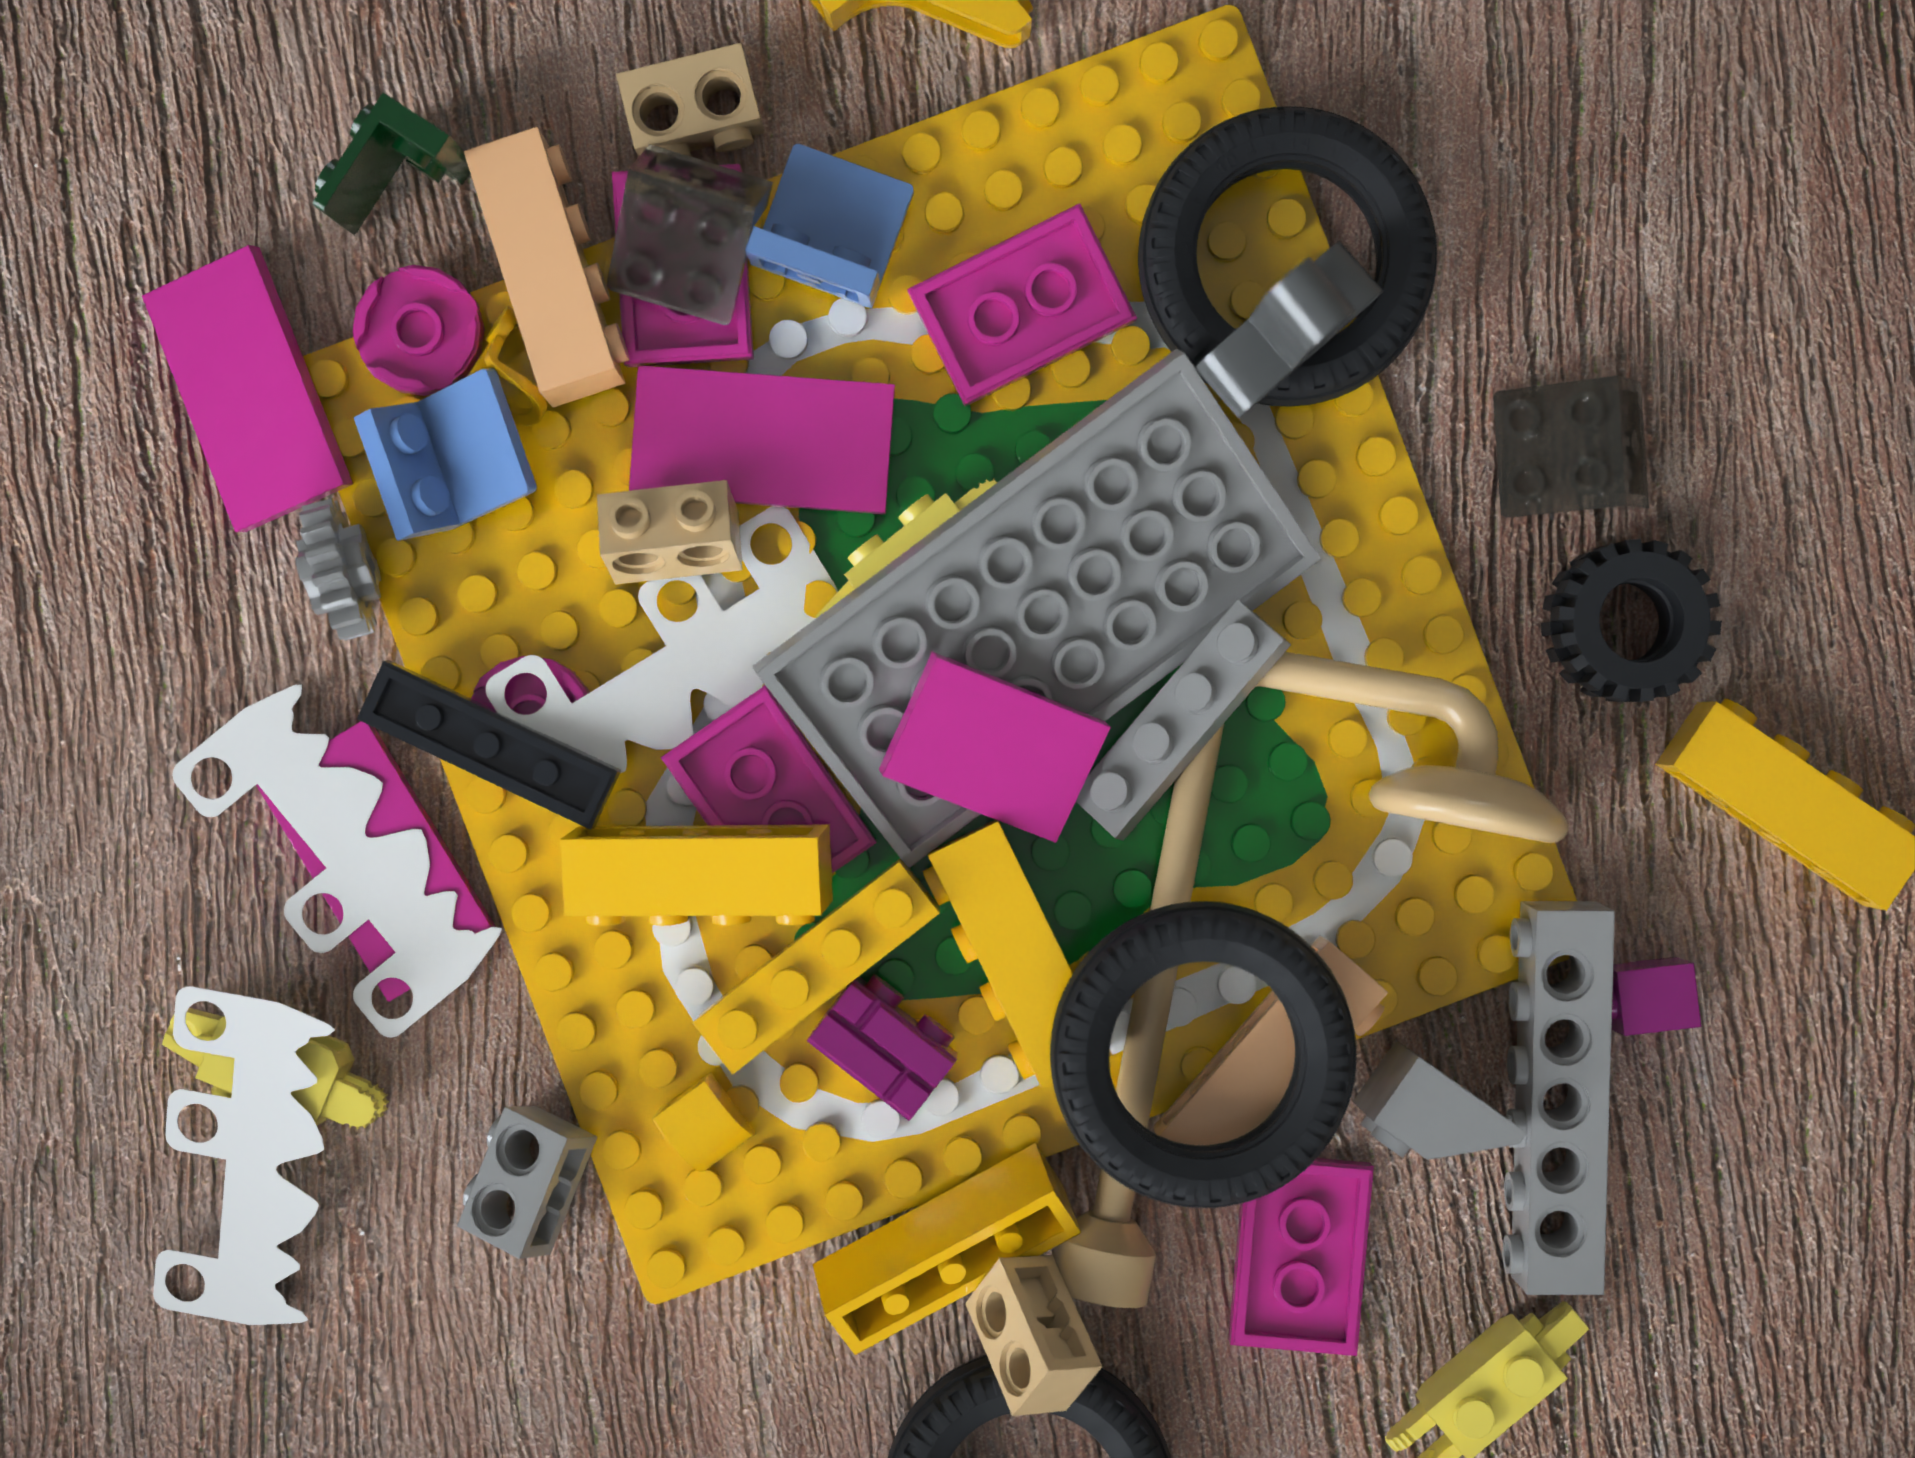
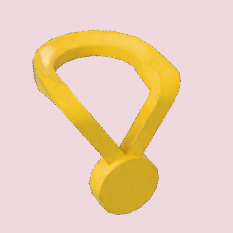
M507 306L489 330L485 338L489 344L467 376L485 369L486 366L494 368L500 378L519 388L531 400L533 406L531 408H519L508 403L515 424L533 426L540 423L547 409L546 399L541 395L538 387L529 379L498 360L505 339L517 323L514 310Z

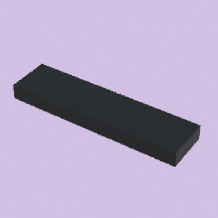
M383 660L357 717L358 720L590 830L595 828L621 772L619 768L501 715L486 705L390 660Z

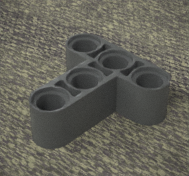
M1339 241L1317 260L1313 261L1308 257L1289 272L1262 298L1249 319L1212 350L1195 369L1233 413L1240 418L1383 293V290Z

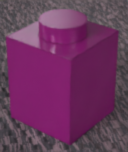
M1668 957L1613 964V1031L1623 1036L1701 1027L1693 962L1678 957Z

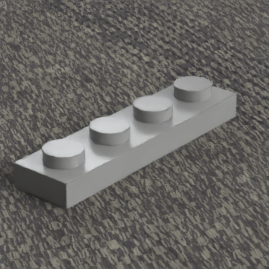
M1237 599L1090 772L1076 802L1114 838L1124 841L1291 644L1248 606Z

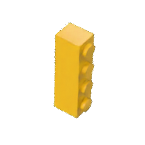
M1724 698L1721 704L1717 701L1697 702L1655 765L1861 905L1887 911L1915 870V836L1912 835L1915 830V824L1891 808L1882 806L1877 811L1859 798L1863 789L1844 775L1833 770H1829L1826 775L1806 762L1810 757V753L1798 743L1780 734H1776L1774 739H1771L1755 728L1753 725L1758 718L1742 705L1727 698Z
M993 820L928 853V857L933 866L922 872L938 905L940 906L950 901L961 924L952 928L951 932L965 961L968 964L979 959L989 980L988 983L979 987L994 1020L999 1021L1007 1017L1018 1039L1007 1045L1023 1079L1025 1080L1035 1075L1042 1090L1053 1085L1050 1065L1052 1027L1059 1001L1073 972L999 821ZM1111 1050L1109 1053V1058L1113 1056Z
M830 824L595 826L591 830L578 826L560 839L564 916H586V923L589 925H615L624 922L625 916H649V923L659 926L685 923L688 921V916H712V923L717 925L745 924L751 921V916H776V923L803 925L814 922L815 916H821L833 901Z
M900 858L704 1010L693 1021V1025L733 1075L940 913V907L911 869Z
M1034 1143L815 1262L813 1268L824 1315L854 1355H857L975 1291L999 1258L1039 1256L1080 1234L1081 1231L1063 1184L1037 1144Z

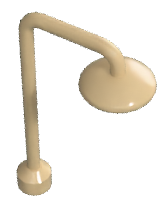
M1285 652L1255 686L1429 716L1445 721L1454 730L1458 739L1456 767L1435 765L1410 767L1377 781L1370 789L1369 799L1373 807L1380 811L1546 843L1559 842L1568 832V822L1565 816L1542 793L1524 783L1495 775L1498 762L1497 729L1487 707L1465 687L1440 678ZM1224 724L1174 782L1150 911L1167 905L1191 901ZM1178 966L1169 968L1145 982L1134 993L1116 1093L1129 1113L1146 1128H1148ZM1102 1169L1100 1171L1093 1211H1086L1076 1218L1081 1233L1054 1247L1052 1255L1072 1298L1118 1308L1145 1307L1148 1302L1157 1252L1137 1222L1130 1218L1135 1191L1119 1183Z

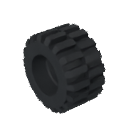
M1632 539L1594 548L1593 551L1581 554L1569 562L1572 567L1569 570L1559 572L1551 583L1557 587L1555 594L1545 596L1542 609L1550 611V621L1541 623L1542 637L1551 635L1554 646L1545 651L1551 662H1561L1564 669L1559 673L1568 684L1579 683L1582 686L1580 692L1590 697L1606 698L1605 701L1611 702L1654 701L1656 697H1669L1680 692L1678 685L1681 683H1693L1702 674L1696 667L1699 662L1711 661L1717 649L1708 645L1707 640L1709 636L1721 634L1722 621L1711 620L1710 608L1720 607L1717 593L1705 594L1702 585L1711 579L1703 568L1691 570L1688 567L1693 559L1682 550L1668 552V544L1653 540L1641 543V539ZM1621 584H1630L1644 591L1654 603L1659 618V629L1654 644L1645 655L1636 660L1624 659L1611 650L1605 642L1600 628V612L1607 595L1616 586Z

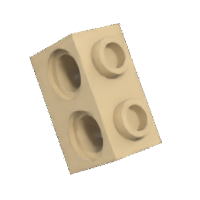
M742 43L616 74L634 149L642 163L653 161L655 167L675 166L690 160L691 151L715 146L718 152L734 151L751 145L753 143L752 136L765 133ZM720 90H732L741 96L738 107L727 115H716L707 109L712 95ZM660 105L675 107L678 110V117L670 128L663 131H655L646 126L647 117L655 107Z
M727 480L597 494L600 556L615 585L743 570L739 512Z
M1053 1255L999 1258L965 1303L1012 1416L1066 1411L1103 1367Z

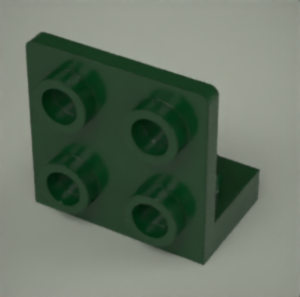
M382 92L375 105L367 104L355 118L350 130V136L353 139L340 160H331L321 171L315 184V192L318 194L312 205L342 228L355 235L405 158L408 164L437 183L446 174L463 185L470 174L464 150L450 135Z

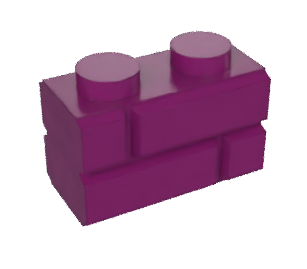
M874 974L866 982L859 976L843 990L809 1034L807 1042L909 1121L956 1062L957 1052L949 1047L955 1037L927 1014H924L919 1022H917L899 1008L898 1005L904 997L882 978Z

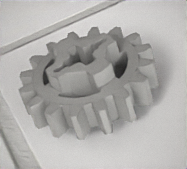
M333 498L302 506L303 512H299V517L303 528L300 529L303 539L296 541L299 553L298 557L295 558L299 579L303 582L310 598L312 610L316 615L328 613L330 627L332 630L336 629L340 640L344 639L346 641L375 633L374 626L377 625V620L373 609H376L374 600L381 598L379 581L382 580L377 560L372 554L364 528L360 524L349 527L346 512L341 511L339 501H334Z

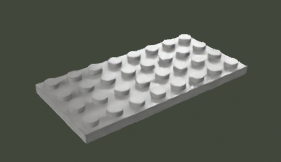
M1175 349L753 665V668L901 860L910 868L981 815L970 809L886 778L879 771L881 762L932 651L1106 721L1184 663L1237 599L1253 611L1320 561L1321 558L1186 354L1181 350Z

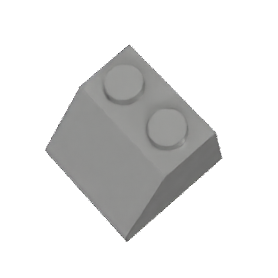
M1395 1040L1353 1100V1103L1366 1114L1361 1125L1370 1131L1375 1139L1402 1158L1405 1157L1410 1148L1425 1159L1431 1160L1517 1145L1527 1135V1132L1397 1040Z

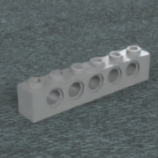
M1520 901V918H1514L1511 923V951L1514 957H1519L1518 982H1512L1509 989V1012L1511 1019L1517 1021V1046H1510L1508 1049L1507 1072L1510 1083L1516 1085L1515 1109H1508L1506 1118L1527 1132V1135L1520 1144L1509 1146L1514 1148V1172H1507L1505 1175L1504 1198L1507 1209L1513 1211L1512 1235L1504 1236L1502 1255L1506 1273L1511 1274L1512 1278L1527 1295H1604L1615 911L1597 901ZM1569 955L1571 969L1568 976L1560 983L1549 984L1547 981L1549 964L1559 956ZM1567 1019L1569 1022V1034L1565 1041L1555 1047H1546L1545 1034L1549 1026L1558 1020ZM1567 1084L1568 1094L1563 1104L1555 1109L1545 1110L1543 1100L1546 1092L1554 1085ZM1566 1148V1158L1563 1164L1552 1172H1542V1161L1545 1155L1552 1149ZM1555 1211H1564V1221L1557 1231L1551 1234H1540L1541 1223L1548 1214Z

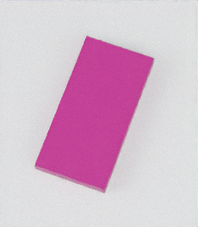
M247 245L142 295L235 532H248L302 508L304 505L311 504L353 485L260 247Z
M638 365L629 491L727 480L736 504L886 515L895 384Z
M360 721L329 740L327 749L319 763L320 767H351L373 775L383 782L381 795L366 825V836L369 838L381 837L410 829H421L427 841L430 869L424 894L428 896L444 891L456 892L458 897L453 927L456 930H471L474 933H478L487 928L496 927L376 728ZM257 784V788L314 879L326 867ZM322 893L341 924L344 915L341 903L336 897ZM369 919L348 936L370 973L396 953ZM386 978L377 984L388 1002L410 990L407 983L398 978Z

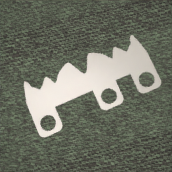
M772 506L740 525L742 561L760 588L723 611L701 575L648 581L639 590V603L665 643V647L574 703L570 702L546 662L536 655L525 656L493 675L486 684V695L497 713L621 769L620 773L626 771L627 767L626 740L655 750L673 749L694 735L690 704L693 689L702 690L728 707L733 708L762 688L764 683L756 674L753 665L816 619L804 612L806 585L820 580L831 584L836 592H838L837 587L815 551L812 550L809 554L810 543L791 512L785 507ZM768 523L778 524L785 528L792 540V548L788 557L781 563L774 565L760 562L753 555L750 545L754 531ZM675 580L689 583L696 590L699 600L695 614L682 622L666 619L657 607V595L660 589L666 583ZM521 673L536 675L543 681L547 690V698L543 707L530 715L518 714L511 710L504 696L508 681Z
M302 684L293 685L244 708L176 764L173 769V780L195 809L205 817L218 816L256 784L260 786L326 867L325 870L287 900L284 906L285 918L309 948L317 953H326L332 950L369 919L396 953L356 985L353 991V999L381 1035L390 1038L396 1037L471 976L498 939L502 928L490 927L478 933H474L471 930H456L453 927L458 897L456 892L444 891L428 896L424 894L430 869L427 841L421 829H410L381 837L369 838L366 836V825L381 795L383 782L373 775L351 767L319 766L327 749L329 737L326 734H304L292 731L294 713L291 709L302 694ZM210 757L224 761L232 772V784L229 790L223 796L215 799L199 795L191 782V775L195 765L199 761ZM319 893H327L336 897L343 907L344 915L341 925L329 934L314 933L305 925L302 912L306 901ZM398 978L410 987L413 1002L411 1008L404 1016L389 1019L381 1016L374 1009L372 992L375 986L383 979Z
M193 986L184 987L177 993L173 1036L176 1043L184 1049L235 1059L231 1098L185 1089L174 1091L168 1098L165 1132L168 1144L178 1151L225 1159L226 1168L218 1258L175 1250L162 1251L156 1258L153 1291L155 1301L162 1308L246 1325L290 1324L308 1320L302 1311L287 1305L284 1296L276 1290V1283L300 1270L301 1265L292 1256L277 1248V1246L301 1233L316 1215L319 1204L313 1197L284 1179L277 1172L276 1168L284 1162L315 1155L324 1150L323 1138L312 1115L291 1095V1092L309 1088L317 1083V1077L296 1055V1051L298 1048L306 1045L310 1038L328 1036L335 1031L329 1024L275 1001ZM207 1001L217 1005L222 1010L226 1018V1028L219 1038L211 1041L201 1040L189 1031L186 1024V1013L194 1003ZM201 1104L215 1114L218 1129L211 1140L207 1142H194L182 1134L178 1126V1116L185 1106ZM178 1264H187L196 1268L202 1274L205 1281L203 1294L194 1301H182L174 1297L166 1286V1274L170 1268Z

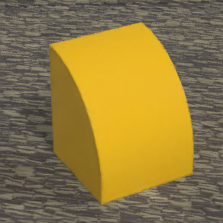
M712 1072L660 1108L652 1118L655 1125L676 1152L699 1172H704L756 1134Z

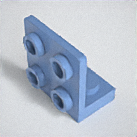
M795 144L790 152L763 229L753 227L745 249L747 257L752 266L872 309L914 194L913 186L802 144Z
M494 368L481 369L418 402L371 408L353 417L397 541L453 530L532 494L537 489L501 382Z

